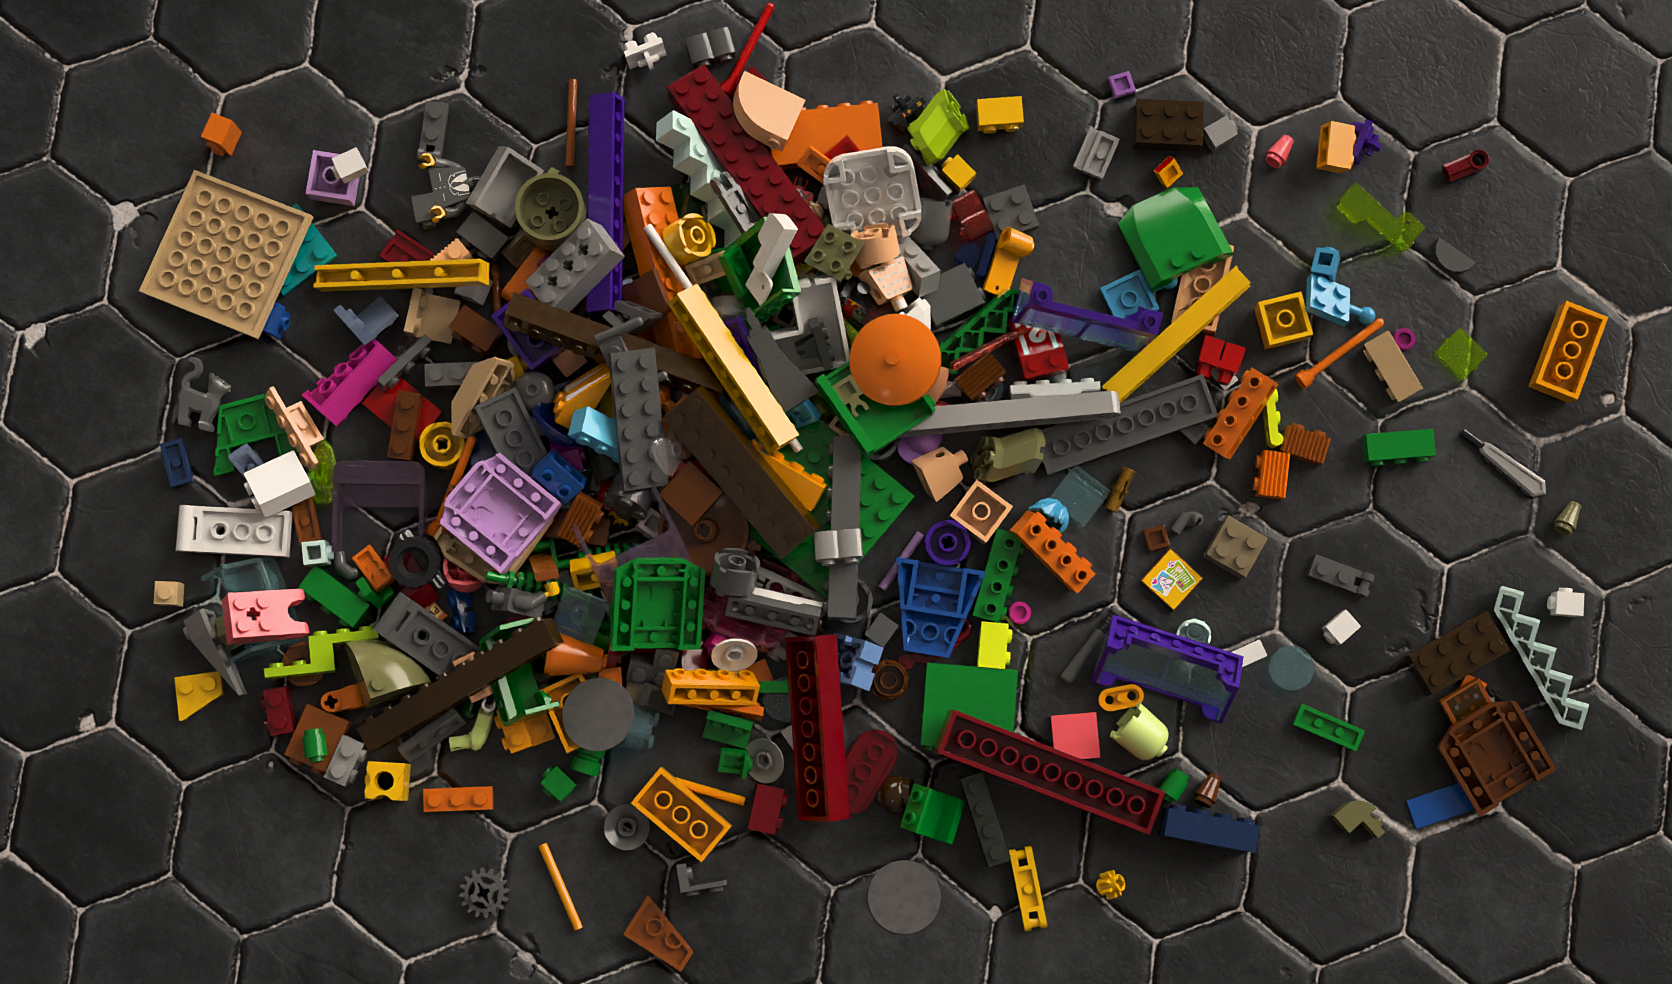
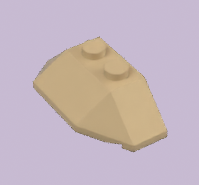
M493 357L472 365L451 402L452 434L454 436L468 438L471 435L476 436L475 433L484 429L473 407L513 388L515 384L513 362Z

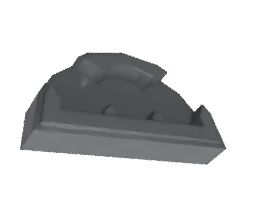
M1441 238L1437 239L1434 246L1437 263L1444 270L1451 273L1464 272L1476 263Z

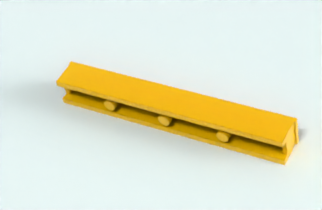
M481 259L314 265V270L317 271L314 288L322 292L410 289L413 287L489 286L490 263Z
M1235 266L1102 386L1103 391H1117L1119 403L1123 402L1249 289L1251 282Z

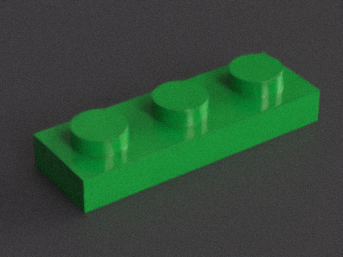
M1300 704L1292 723L1293 726L1354 752L1357 751L1365 732L1363 729L1304 704Z

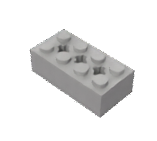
M586 219L525 282L540 302L570 312L625 256L602 225Z

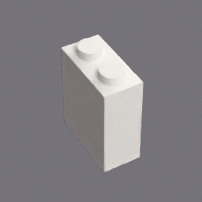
M294 450L244 473L247 482L243 484L249 496L254 494L255 498L251 499L256 511L262 510L265 518L316 495Z

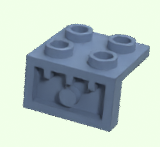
M381 296L357 316L350 308L346 311L341 305L333 310L364 345L373 341L382 330L392 325L399 316Z

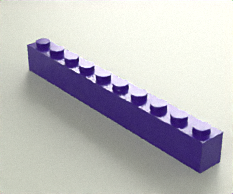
M615 92L591 95L588 106L590 121L588 127L589 168L587 175L589 187L587 191V219L602 225L623 253L624 98ZM622 260L587 294L585 301L587 313L596 317H603L608 310L614 315L622 314L613 310L615 301H622Z

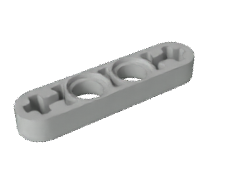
M760 566L759 578L756 582L757 588L774 591L771 588V583L778 582L783 587V590L778 591L779 593L791 595L793 592H800L805 599L810 597V600L823 602L820 617L825 615L824 600L827 599L824 596ZM766 578H768L769 580L767 582V585L764 586L763 584Z

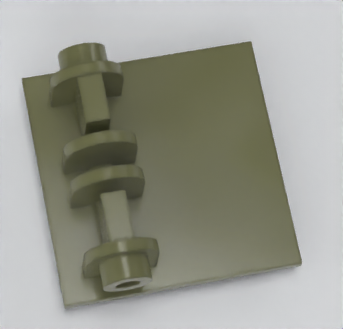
M828 224L804 262L840 282L844 279L849 280L852 276L850 266L865 243Z

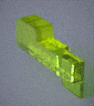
M1354 183L1336 205V208L1353 224L1359 225L1366 220L1401 253L1404 250L1407 251L1414 244L1413 240L1426 228L1409 212L1402 213L1396 219L1358 183Z

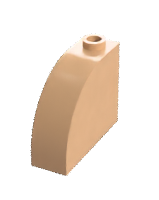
M744 71L734 94L733 107L738 122L750 136L768 145L770 148L782 152L805 99Z

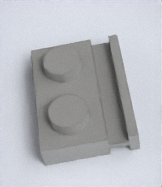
M1090 126L1073 169H1078L1082 173L1102 181L1120 139L1105 132L1095 130Z

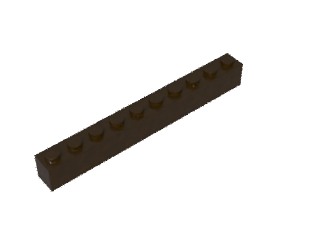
M513 293L505 312L502 326L507 327L511 331H518L529 335L533 339L546 341L555 347L568 349L577 355L590 357L599 363H606L595 335L611 327L518 293ZM627 333L620 334L627 350L655 348L657 373L665 371L668 374L666 380L659 382L661 385L681 390L685 394H691L695 389L704 385L714 399L719 402L724 387L707 362Z
M541 616L530 622L531 626L525 630L523 627L511 633V638L506 641L501 639L493 643V648L489 651L482 650L473 655L474 660L469 663L467 661L459 663L455 666L456 670L452 673L445 672L437 676L435 683H426L418 688V693L414 695L410 693L399 699L401 703L396 706L394 704L388 705L381 710L382 714L379 716L372 715L364 719V724L358 727L357 730L369 753L381 750L564 643L553 619H543Z

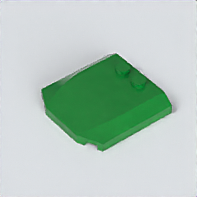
M1173 187L1133 205L1118 223V228L1151 292L1171 284L1172 279L1210 262L1213 265L1233 256L1231 247L1198 187Z
M682 557L635 558L615 568L609 649L611 651H634V648L700 650L706 571Z

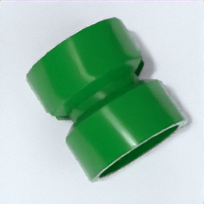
M582 747L576 749L578 755L573 756L569 768L598 777L601 766L598 760L604 758L606 750L591 751Z

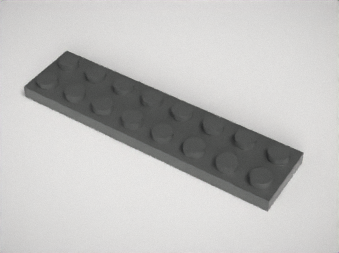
M1201 374L1120 402L1121 415L1119 417L1059 423L1042 429L1046 443L1045 447L1040 448V453L1044 454L1042 462L1047 476L1218 417L1204 375Z

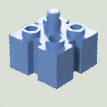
M834 632L837 637L840 683L869 691L875 675L871 671L874 664L878 665L883 647L866 640Z

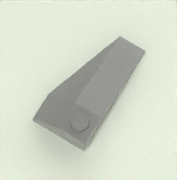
M205 608L197 611L184 620L186 627H183L186 638L188 640L191 639L192 643L239 696L244 697L248 695L230 650L217 637L215 623L217 618L214 611Z

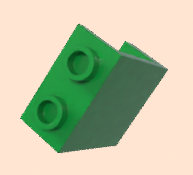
M914 783L900 828L952 844L966 801Z

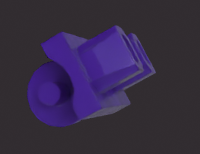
M1367 119L1365 123H1352L1355 126V135L1358 137L1353 145V163L1360 165L1364 153L1367 156H1371L1373 151H1380L1382 145L1377 142L1379 135L1373 134L1375 130L1372 127L1373 122Z

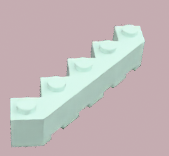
M673 110L657 122L656 141L674 149L673 168L691 176L690 195L708 203L707 222L725 230L724 247H727L742 234L718 198V195L714 193L710 186V180L716 177L722 183L725 190H729L725 187L720 177L724 171L692 120Z
M1501 586L1494 608L1497 617L1517 648L1557 721L1560 724L1582 730L1589 704L1567 698L1573 676L1550 670L1557 648L1534 642L1540 620L1518 614L1524 592Z

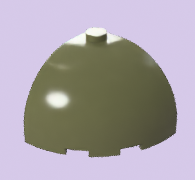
M361 639L344 643V648L366 709L401 698L410 693L419 692L418 688L430 682L432 684L429 675L420 662L392 643L374 639Z

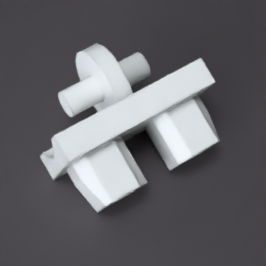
M650 33L644 37L645 43L637 46L636 41L625 43L624 54L629 68L632 69L637 66L641 68L648 65L649 70H653V62L667 55L661 37L658 38L655 33Z

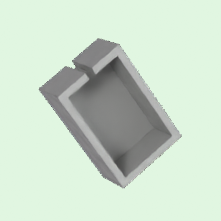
M499 146L466 204L481 214H485L487 218L501 227L511 228L517 218L515 214V200L520 188L532 177L542 174L544 170L511 148Z

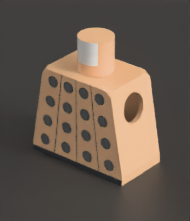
M903 255L895 257L894 263L891 265L882 266L880 263L867 268L859 275L861 281L869 285V292L878 305L891 301L895 312L908 307L903 296L911 291L913 286Z

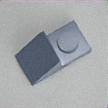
M247 443L228 455L230 461L244 478L245 472L264 464L257 452L252 450Z

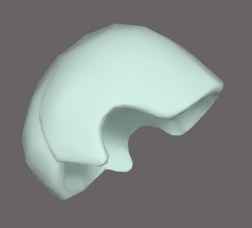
M1198 619L1186 620L1177 630L1176 635L1207 645L1210 644L1211 631L1204 621Z

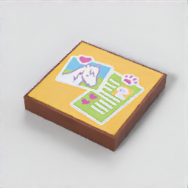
M1169 548L1140 582L1173 612L1204 578L1175 551Z

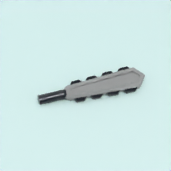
M1464 428L1460 433L1463 438L1479 449L1486 463H1492L1499 474H1505L1511 484H1517L1519 490L1524 495L1536 497L1546 494L1545 480L1542 479L1541 474L1536 471H1530L1528 465L1522 461H1515L1512 454L1502 452L1501 447L1497 444L1483 442L1468 429Z

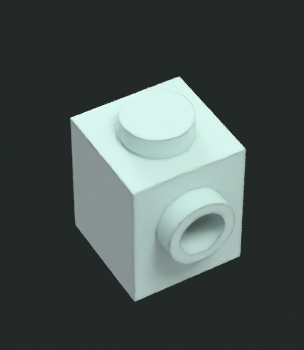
M325 540L301 542L303 565L307 567L331 565V559H334V550L332 545L329 546V542Z

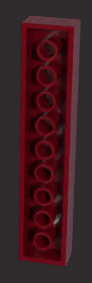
M703 64L667 86L670 102L678 113L692 120L723 171H728L736 184H739L760 219L767 217L769 213L785 214L792 220L798 229L789 245L794 266L805 261L823 233L824 225L764 144L750 136L742 128L736 118L732 101L707 67Z
M954 709L948 710L933 753L1147 835L1151 833L1165 791Z

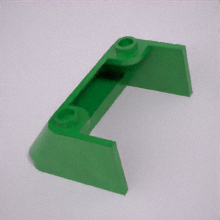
M534 618L498 626L480 639V651L491 650L493 648L492 644L501 639L508 640L512 637L511 633L523 627L525 630ZM531 663L524 665L491 685L504 726L514 725L549 713L560 706L559 701L552 703L549 694L538 690Z

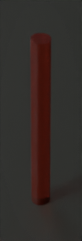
M1021 325L950 362L951 369L954 371L985 355L988 351L991 352L1027 333V327Z

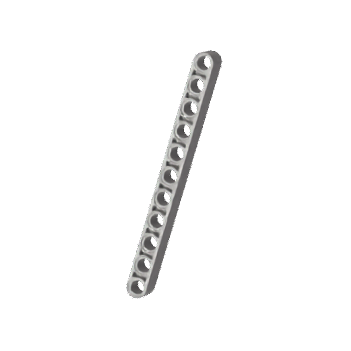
M1104 391L935 406L936 410L932 417L900 437L1111 419L1121 415L1117 391Z

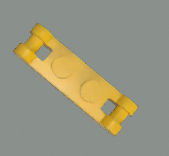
M1026 846L1023 850L1018 851L1016 849L1008 850L1024 931H1031L1034 927L1046 928L1047 921L1032 847ZM1026 858L1027 865L1019 867L1018 860ZM1037 911L1038 917L1030 919L1029 912Z

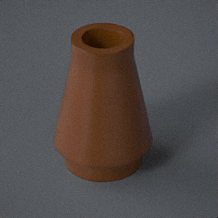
M1209 772L1208 777L1195 792L1196 797L1194 801L1201 806L1211 808L1216 803L1222 778L1215 773Z

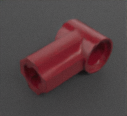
M1477 149L1466 156L1443 164L1442 168L1446 180L1451 183L1473 173L1481 172L1489 163V155L1484 150ZM1472 158H1480L1482 166H1476Z

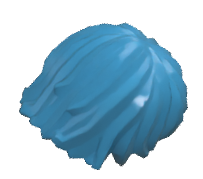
M1042 499L1028 508V511L1033 513L1037 511L1047 519L1045 524L1049 528L1054 527L1060 533L1066 530L1069 514L1067 508L1057 499Z

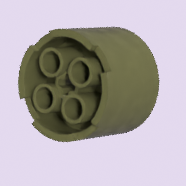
M544 173L532 177L520 188L515 200V214L525 236L534 246L545 251L554 252L587 219V209L579 189L570 179L559 174ZM553 211H556L557 216H554L553 219H550L549 215H552Z

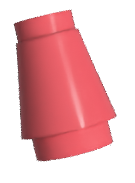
M1282 135L1266 152V163L1273 168H1280L1285 165L1294 140L1288 135Z

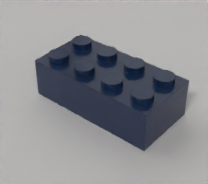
M1170 804L1169 808L1162 809L1158 835L1256 853L1260 825H1255L1253 819L1237 817L1236 821L1231 820L1232 815L1214 813L1213 817L1208 816L1209 811L1192 809L1191 812H1188L1185 806Z

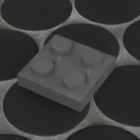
M1025 184L982 199L996 241H999L1000 235L1006 227H1011L1022 233L1039 227Z

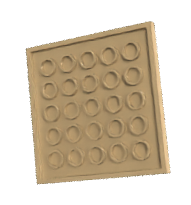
M194 170L139 291L259 339L313 216Z

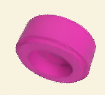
M1015 602L1008 609V617L1014 624H1024L1031 616V609L1024 602Z

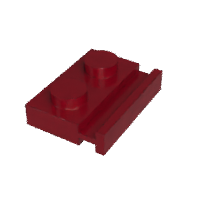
M397 229L396 234L390 239L379 256L386 262L430 261L436 255Z

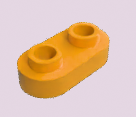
M1135 684L1108 688L1099 694L1098 704L1105 711L1136 707V703H1142L1144 693ZM1129 692L1135 694L1134 700L1128 699L1127 695ZM1107 696H1111L1113 698L1112 704H1107L1105 702V698Z

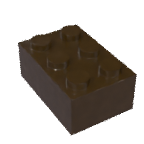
M1137 99L1134 105L1133 149L1199 152L1203 146L1204 102Z

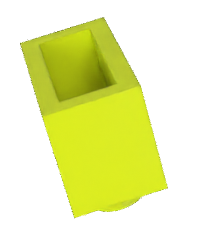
M983 621L980 623L976 667L1005 669V665L1009 666L1010 652H1007V643L1012 641V630L1008 629L1009 624Z

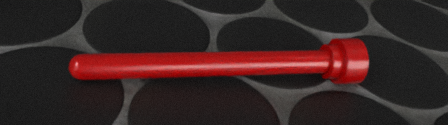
M773 3L766 4L729 78L720 84L730 99L734 97L737 87L736 82L774 10Z

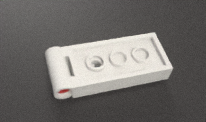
M179 505L176 551L289 558L293 513L290 511H279L265 518L262 510L256 511V509ZM224 527L225 532L220 535L219 529Z

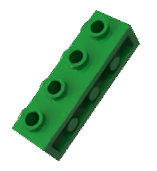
M996 529L984 569L986 573L979 587L971 615L973 618L999 623V620L1004 621L1007 607H1004L1005 599H1010L1013 590L1010 581L1012 576L1016 577L1019 569V564L1016 563L1017 556H1022L1025 547L1011 532Z

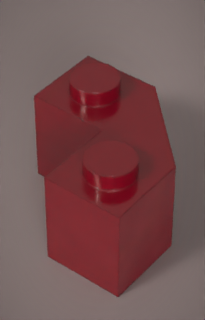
M408 552L404 557L405 568L411 573L421 572L422 569ZM390 555L387 556V557H385V558L383 559L384 562H385V564H386V566H387V568H388V570H389L388 559L390 558ZM432 582L418 588L405 587L406 585L399 584L403 594L423 608L440 598Z

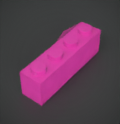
M375 339L366 345L362 344L349 355V361L339 363L333 368L334 373L327 379L322 377L317 381L316 384L318 386L312 392L307 390L302 394L306 400L336 426L347 418L348 413L363 400V397L370 389L377 385V379L397 361Z

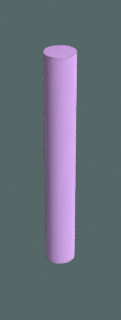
M917 531L899 557L909 559L924 535ZM897 560L878 586L884 591L888 589L898 575Z

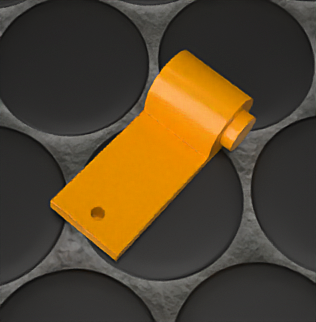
M1006 227L1003 230L982 290L997 296L1004 289H1010L1019 259L1031 254L1034 249L1032 237L1011 227Z

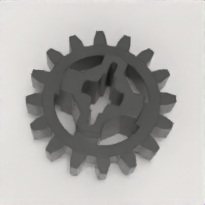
M481 868L480 874L473 870L472 878L469 876L464 877L467 884L460 885L462 889H465L464 893L459 894V897H465L462 906L469 905L468 913L475 910V917H479L483 913L484 917L488 918L490 911L494 916L497 915V908L502 910L505 908L502 902L509 901L505 893L509 892L510 889L504 888L508 881L500 880L501 872L494 875L493 868H490L488 873H486L485 868ZM482 877L491 878L495 883H486ZM474 882L475 890L474 893L470 895V888ZM481 887L490 890L487 894L488 898L480 896L479 893L482 892ZM500 890L499 899L495 903V893L496 891ZM477 901L482 902L487 908H480L474 903Z

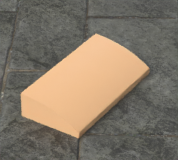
M1229 245L1234 252V246ZM1232 256L1213 265L1210 262L1181 276L1171 324L1229 272ZM1219 316L1201 332L1215 335Z

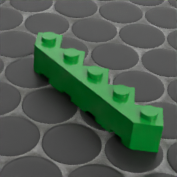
M1004 289L939 343L941 367L948 368L949 374H957L960 352L982 354L984 332L1006 334L1008 312H1014L1019 290Z

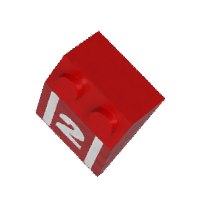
M1012 317L1007 318L1023 381L1030 382L1067 373L1069 365L1059 333L1011 322Z

